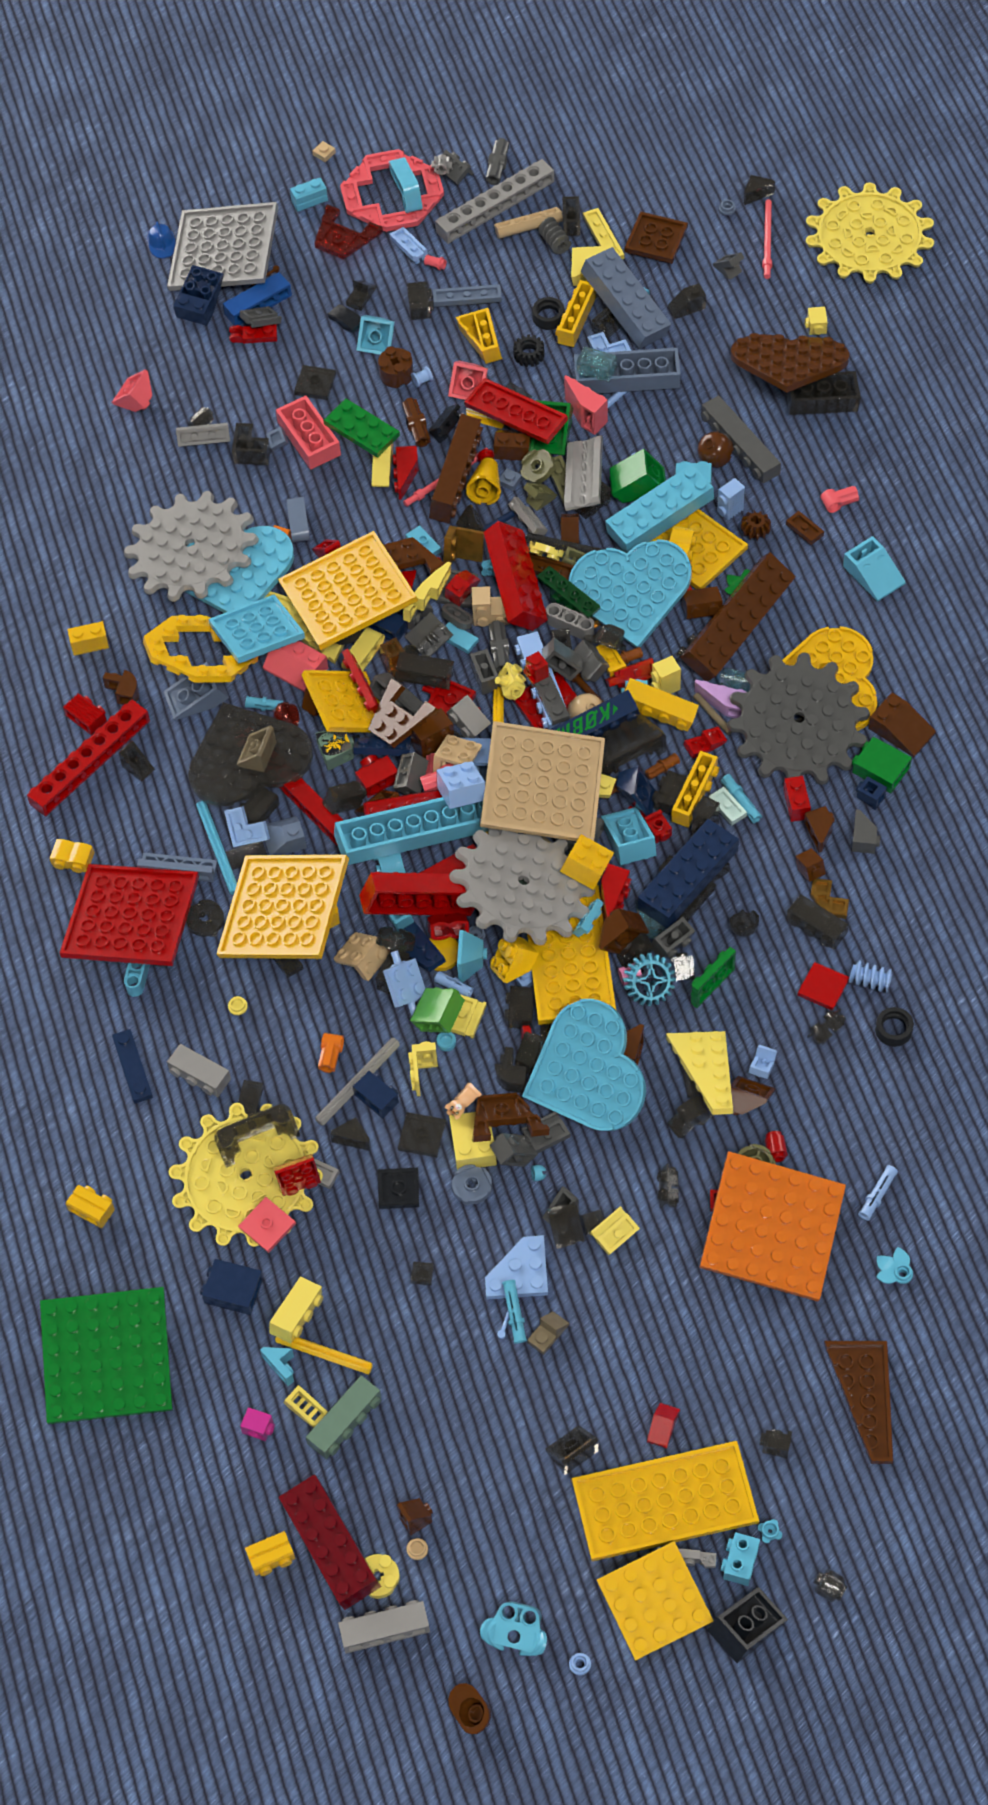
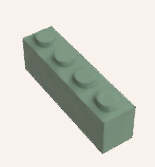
M361 1375L306 1436L307 1445L326 1460L330 1455H335L344 1439L348 1440L354 1432L353 1429L366 1420L367 1413L380 1404L382 1398L380 1390Z

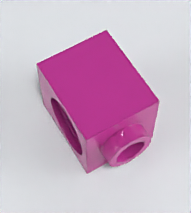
M248 1407L240 1427L242 1434L266 1441L268 1435H272L275 1424L272 1415Z

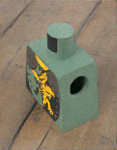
M322 731L315 733L317 745L328 771L354 758L355 738H360L359 734L348 737L347 732Z

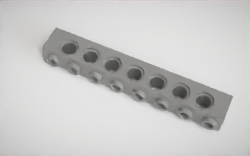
M543 159L533 163L486 192L479 194L472 200L438 218L435 221L436 233L447 244L451 243L554 182V170Z

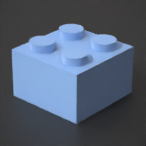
M472 761L436 770L437 788L450 809L483 801L485 781Z

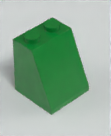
M643 448L610 468L611 494L622 503L636 501L666 481L664 466Z

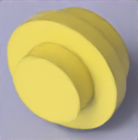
M239 996L233 997L228 1003L229 1012L233 1015H242L248 1008L246 1000Z

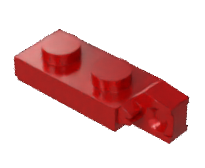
M648 658L613 672L614 676L605 679L607 686L617 685L618 688H625V681H629L630 678L634 680L652 678L653 658Z

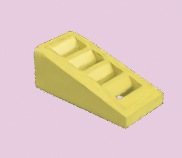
M299 1385L283 1402L291 1411L313 1428L328 1413ZM300 1396L301 1399L295 1404L293 1401ZM306 1401L308 1404L303 1409H300L301 1404ZM311 1406L314 1407V1410L309 1415L305 1413ZM319 1411L321 1414L315 1421L311 1418Z

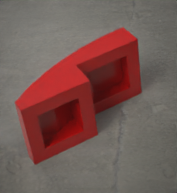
M717 726L702 731L701 736L685 740L683 745L693 759L698 757L700 751L708 753L727 742V739Z

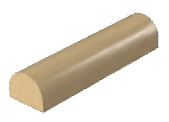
M554 207L494 224L498 239L537 229L548 217H554L558 223L563 222L562 211Z

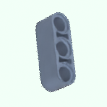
M304 497L286 499L292 543L310 541Z

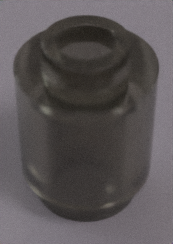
M201 407L190 417L188 424L189 426L209 425L214 420V414L208 407Z

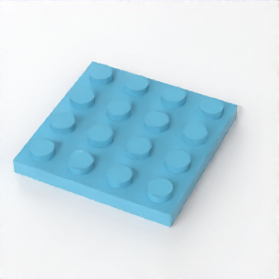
M275 594L208 619L209 625L238 664L305 638L304 631Z

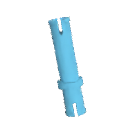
M730 774L722 777L721 783L745 809L751 822L757 823L762 818V815L744 794L741 785H738Z
M507 1280L502 1282L510 1317L508 1323L512 1328L514 1343H523L527 1341L523 1325L525 1319L522 1318L516 1281Z

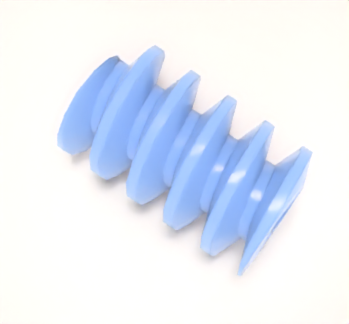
M859 960L852 967L849 983H852L855 979L856 985L859 986L863 981V987L866 988L870 983L872 990L878 985L879 992L886 988L887 993L892 978V969L884 973V967H881L877 971L875 964L869 969L868 962L862 967L861 960Z

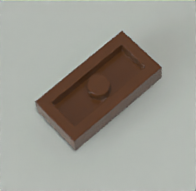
M797 511L786 520V525L810 545L824 536V531L800 511Z

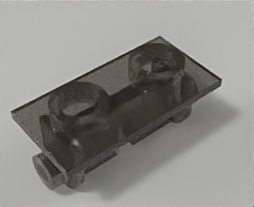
M839 1008L836 1011L831 1009L823 1016L825 1020L821 1024L819 1022L814 1024L810 1028L812 1032L807 1037L814 1036V1042L817 1045L824 1044L833 1035L828 1030L829 1028L835 1033L845 1024V1016L838 1014L842 1009Z
M667 1163L657 1174V1181L659 1182L657 1198L660 1208L666 1204H669V1207H677L679 1203V1189L672 1188V1186H678V1171H676L675 1167L669 1168V1163Z

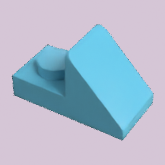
M261 1348V1356L287 1386L291 1385L294 1382V1371L287 1362L294 1357L293 1350L290 1348Z

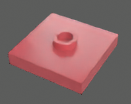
M265 1197L238 1227L269 1253L294 1227L296 1222Z

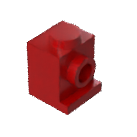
M539 651L526 657V666L523 670L533 685L549 677L548 663Z
M661 809L644 817L645 822L655 837V844L660 841L664 842L672 836V827L662 814Z

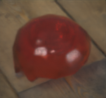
M282 702L275 707L273 714L275 724L282 730L296 729L300 721L297 706L289 704V702Z

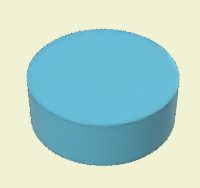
M452 1032L438 1034L436 1041L440 1050L451 1051L455 1048L456 1037Z

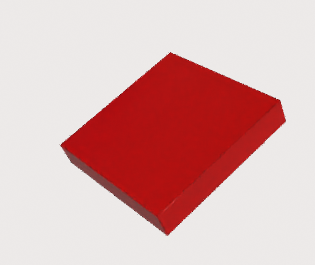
M814 962L797 996L833 1011L850 977Z

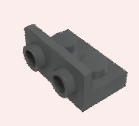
M444 151L443 155L450 157L449 162H452L449 174L446 173L444 175L458 185L467 173L471 176L474 174L470 170L471 165L465 160L461 162L459 160L460 157L455 152Z

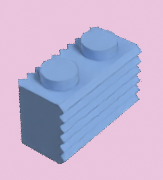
M733 478L718 489L717 511L727 520H730V518H733V516H736L738 512L744 509L745 486L736 478Z

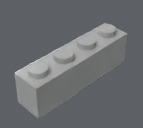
M418 1600L410 1601L401 1607L389 1606L385 1608V1611L377 1613L376 1611H369L364 1616L358 1618L354 1616L346 1617L342 1622H338L345 1654L430 1633L424 1602H419Z

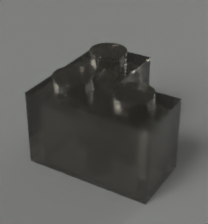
M236 423L232 445L234 464L269 465L271 453L269 438H255L253 424Z

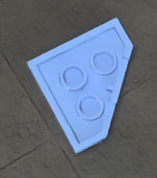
M544 1235L523 1237L485 1277L487 1300L506 1298L502 1282L507 1280L516 1281L518 1297L548 1295Z

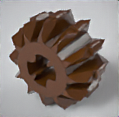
M755 510L752 513L747 512L746 516H743L741 520V531H743L744 536H749L750 540L756 538L758 541L759 537L764 539L766 534H769L771 527L768 514L763 515L762 510L759 513H756Z

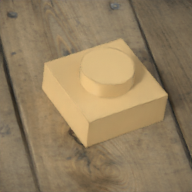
M322 141L312 152L313 156L326 162L336 153V150L331 145Z

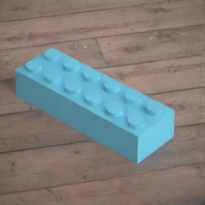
M691 464L605 520L607 533L625 553H628L636 545L645 541L646 543L650 542L714 499V488L697 468Z

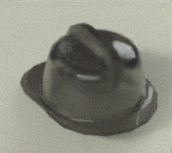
M603 625L599 628L596 635L584 636V639L589 642L604 645L614 650H626V646L623 644L625 631L615 625Z

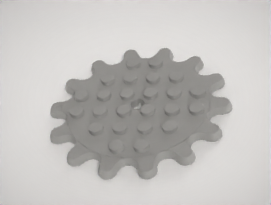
M210 491L203 492L201 497L194 502H189L186 496L178 494L175 497L173 507L162 509L159 506H153L150 509V516L153 520L149 524H135L132 527L133 536L138 537L140 540L136 544L127 546L124 549V556L126 558L138 560L134 566L129 568L128 576L131 579L139 577L148 578L144 585V592L148 595L155 593L160 588H166L168 590L167 597L172 602L179 600L182 593L187 590L193 591L198 599H203L208 595V587L212 583H220L224 587L230 586L233 583V577L230 575V571L233 568H246L250 566L251 558L243 554V550L248 546L256 545L259 538L254 533L244 532V529L253 523L254 518L248 512L240 515L234 514V510L238 507V502L234 498H228L224 502L216 504L214 503V495ZM190 543H195L194 545H191L189 547L186 546Z
M478 830L473 835V840L477 844L476 849L460 847L456 850L455 856L465 864V869L453 870L449 875V879L453 883L463 885L466 889V893L458 896L456 900L457 905L461 908L474 907L479 911L480 915L476 919V926L480 929H487L491 925H499L503 929V938L507 942H515L520 933H527L532 937L535 944L544 945L547 941L546 933L549 930L557 931L563 937H570L573 933V928L568 920L572 917L582 919L590 911L588 907L580 902V899L593 896L595 888L592 890L560 872L567 859L565 852L568 849V843L564 839L549 843L538 835L518 834L517 832L499 830V836L493 837L483 830ZM524 879V881L527 882V885H522L521 883H519V880Z

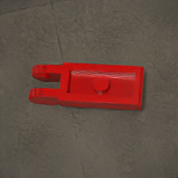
M277 324L254 328L236 325L229 328V332L232 334L229 336V340L233 343L277 342Z

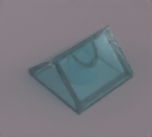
M725 668L720 674L719 685H725L733 689H742L746 692L750 690V684L745 679L744 671Z

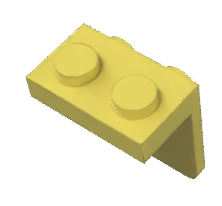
M435 1042L412 1045V1052L408 1053L412 1091H416L417 1096H421L418 1069L438 1067Z

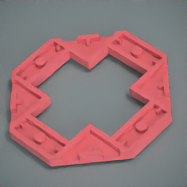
M399 149L366 155L359 167L356 166L349 174L350 177L340 185L347 214L385 232L398 230L401 227L419 226L444 196L440 175L434 173V168L423 163V160L417 157L405 155ZM405 157L414 175H422L427 193L421 195L422 210L410 213L401 211L382 215L379 203L362 206L358 186L373 184L371 171L389 168L388 161Z

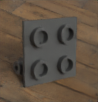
M430 612L404 637L426 659H429L453 634Z

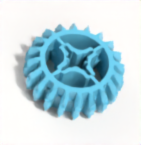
M647 953L646 958L643 954H640V961L637 958H633L635 964L628 963L627 965L631 970L624 971L625 974L629 975L628 978H623L624 982H629V984L624 986V989H631L627 995L633 996V1001L635 1002L639 1000L641 1005H644L645 1002L648 1006H651L652 1002L659 1005V998L662 1001H666L664 994L670 996L671 992L668 989L675 988L674 985L670 984L671 981H676V978L670 977L675 971L668 970L671 967V963L665 964L666 958L664 957L659 960L658 954H655L653 957L651 953ZM653 964H656L661 969L663 976H656ZM646 965L643 974L636 976L637 972ZM648 976L655 978L652 982L650 981V984L644 981ZM636 983L644 985L646 995L638 991ZM663 983L661 988L656 993L652 994V992H654L655 986L657 984Z

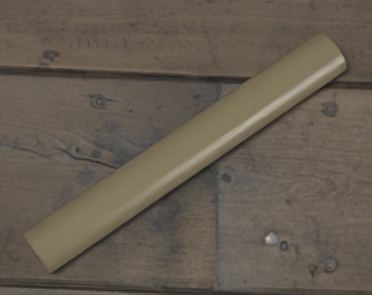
M696 693L693 698L723 731L730 735L732 732L728 730L727 723L699 693Z

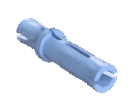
M887 1165L871 1194L866 1196V1202L858 1213L859 1217L863 1220L869 1221L875 1209L881 1205L882 1197L898 1173L895 1167Z

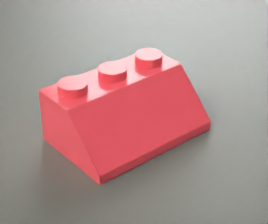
M297 641L268 652L263 669L305 692L307 686L301 675L303 671L327 670L328 662L326 655L301 641Z

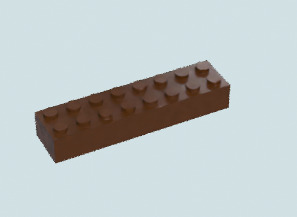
M771 552L760 558L680 658L703 680L709 681L716 677L796 576Z

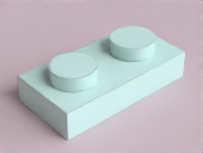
M725 787L709 796V801L731 826L747 816L745 809Z

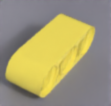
M369 627L363 631L350 649L362 671H364L378 652L385 639L384 634ZM342 661L341 667L347 671H351L350 669L346 668Z

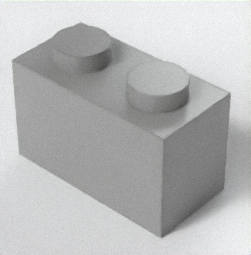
M468 695L446 712L451 722L460 728V732L465 738H474L491 724Z

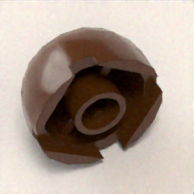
M718 431L705 434L700 439L697 448L699 458L702 461L711 463L714 468L726 465L731 459L732 451H734L732 441L725 434Z

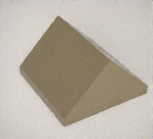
M271 725L249 734L236 765L260 772L265 771L276 745L274 728Z

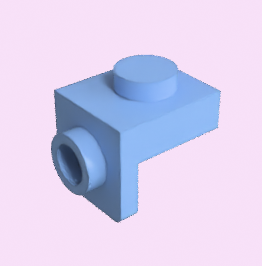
M758 1045L755 1058L749 1068V1073L768 1079L774 1067L777 1051Z

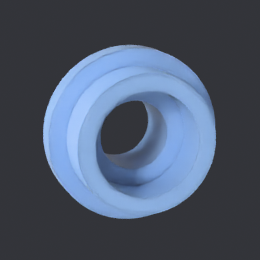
M584 1653L574 1654L569 1660L570 1670L576 1675H585L591 1668L590 1658ZM581 1661L584 1663V1666L578 1668L576 1663Z

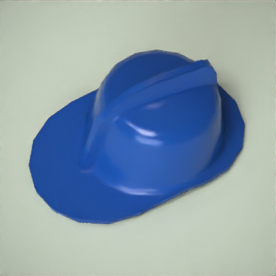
M156 221V224L150 228L149 235L147 236L150 251L157 258L170 257L174 254L176 244L174 234L167 225L159 224Z

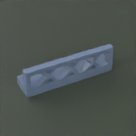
M143 853L142 859H138L137 863L138 868L195 871L199 874L198 881L214 882L218 865L217 860Z

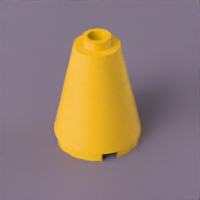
M484 458L467 482L466 494L476 504L487 503V505H491L500 498L501 486L498 464L492 458Z

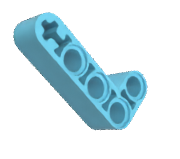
M406 158L388 161L391 175L402 195L405 212L410 213L422 210L419 184Z

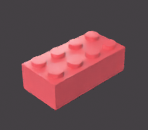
M307 396L276 409L279 426L284 428L286 436L310 470L341 456L338 439L330 428L324 425L323 418Z

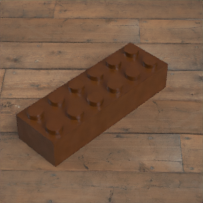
M464 414L460 415L431 500L430 519L450 524L451 518H455L457 505L460 504L462 498V490L465 489L467 483V475H470L471 464L475 460L476 449L481 442L483 427L480 426L481 419Z

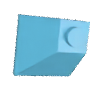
M361 316L357 351L381 355L387 347L392 346L395 322L381 317Z
M459 930L457 956L458 979L462 983L483 967V961L487 959L488 948H484V940L464 930Z

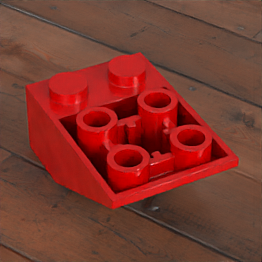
M609 863L601 879L600 900L604 902L602 906L603 921L610 916L613 910L624 908V898L628 899L631 888H629L632 881L629 878L630 870Z
M312 1154L273 1168L283 1196L295 1195L299 1190L311 1189L316 1187L318 1183H321Z

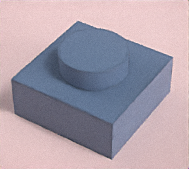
M281 426L266 434L270 448L273 451L288 444L284 428Z
M506 468L500 477V485L514 491L522 480V475Z

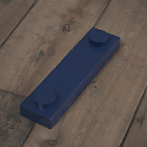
M131 1029L112 1034L134 1104L153 1098Z

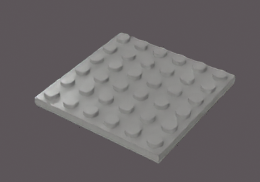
M277 202L182 210L167 284L169 291L181 290L192 265L223 273L221 287L265 283L279 207Z

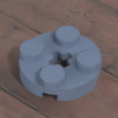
M469 1164L456 1171L452 1180V1191L455 1197L464 1205L481 1203L491 1195L492 1179L485 1168ZM469 1181L478 1183L475 1185V1188L467 1187Z

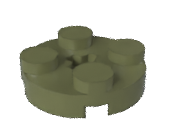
M544 449L532 450L522 459V470L520 469V472L528 482L542 484L556 469L554 458ZM536 464L540 465L538 469L535 467Z

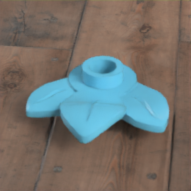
M897 1247L893 1257L877 1256V1266L881 1270L876 1276L877 1279L886 1284L895 1282L900 1284L909 1283L913 1278V1270L909 1266V1255L903 1249ZM903 1272L906 1276L901 1277L899 1273Z

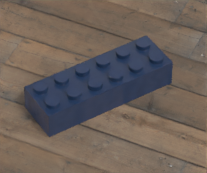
M707 819L638 896V909L664 927L669 928L736 854L739 838L710 819Z

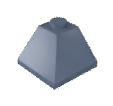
M297 816L267 824L270 839L266 840L265 843L269 855H285L307 848L305 836Z

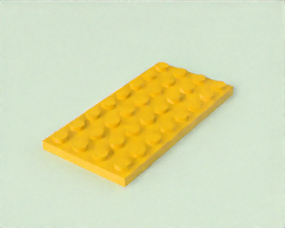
M596 885L593 896L582 897L580 902L588 907L590 903L600 899L599 886ZM602 913L592 922L594 925L592 930L580 937L573 933L570 937H563L557 931L549 930L546 933V943L544 945H537L533 942L532 937L527 934L528 943L539 953L532 967L538 1025L552 1024L564 1007L581 999L600 1000L616 1010L608 952L599 948L604 925ZM572 917L568 920L573 931L580 921L579 918Z
M737 1441L572 1478L591 1561L759 1523Z

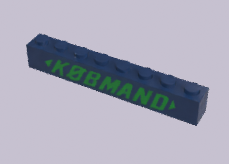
M627 690L549 730L601 737L605 731L617 729L621 723L636 719L640 712L631 693Z

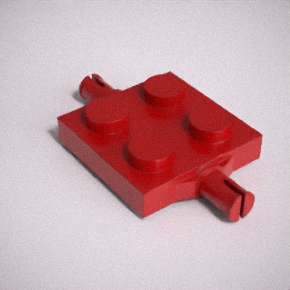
M443 678L435 688L426 684L422 687V691L431 694L428 703L437 709L442 708L447 716L446 712L466 695L472 701L476 696L475 690L447 678Z

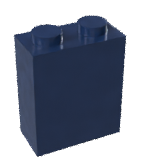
M215 1259L213 1265H210L208 1268L206 1284L203 1283L200 1295H202L204 1303L251 1315L264 1279L262 1271Z

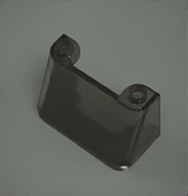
M641 713L637 715L636 719L621 723L617 729L605 731L601 738H605L601 774L610 776L613 771L616 774L618 773V767L646 752L652 755L654 751L657 756L665 753L666 735Z
M275 1103L216 1129L214 1140L226 1168L235 1164V1155L241 1152L238 1145L239 1142L275 1127L278 1136L282 1133L287 1134L291 1140L300 1137L291 1109L284 1103Z

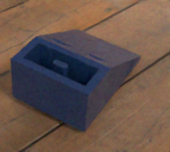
M192 265L173 304L176 317L208 326L215 310L224 274Z

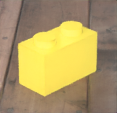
M673 656L652 664V687L670 694L680 690L681 668Z

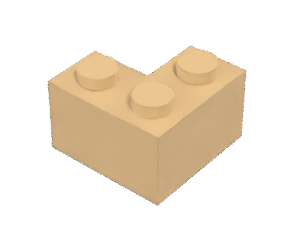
M490 586L472 587L474 626H489V624L497 620L504 622V625H510L506 618L501 597H491Z

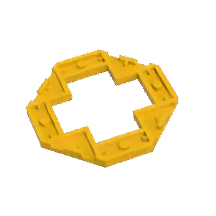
M203 615L171 616L144 635L143 644L151 663L167 666L166 670L177 675L182 673L188 676V680L194 683L232 682L237 674L241 675L248 669L250 664L258 662V656L239 664L232 655L223 656V665L191 666L188 656H169L164 642H179L178 632H210L214 642H222L209 625L208 619L211 617Z

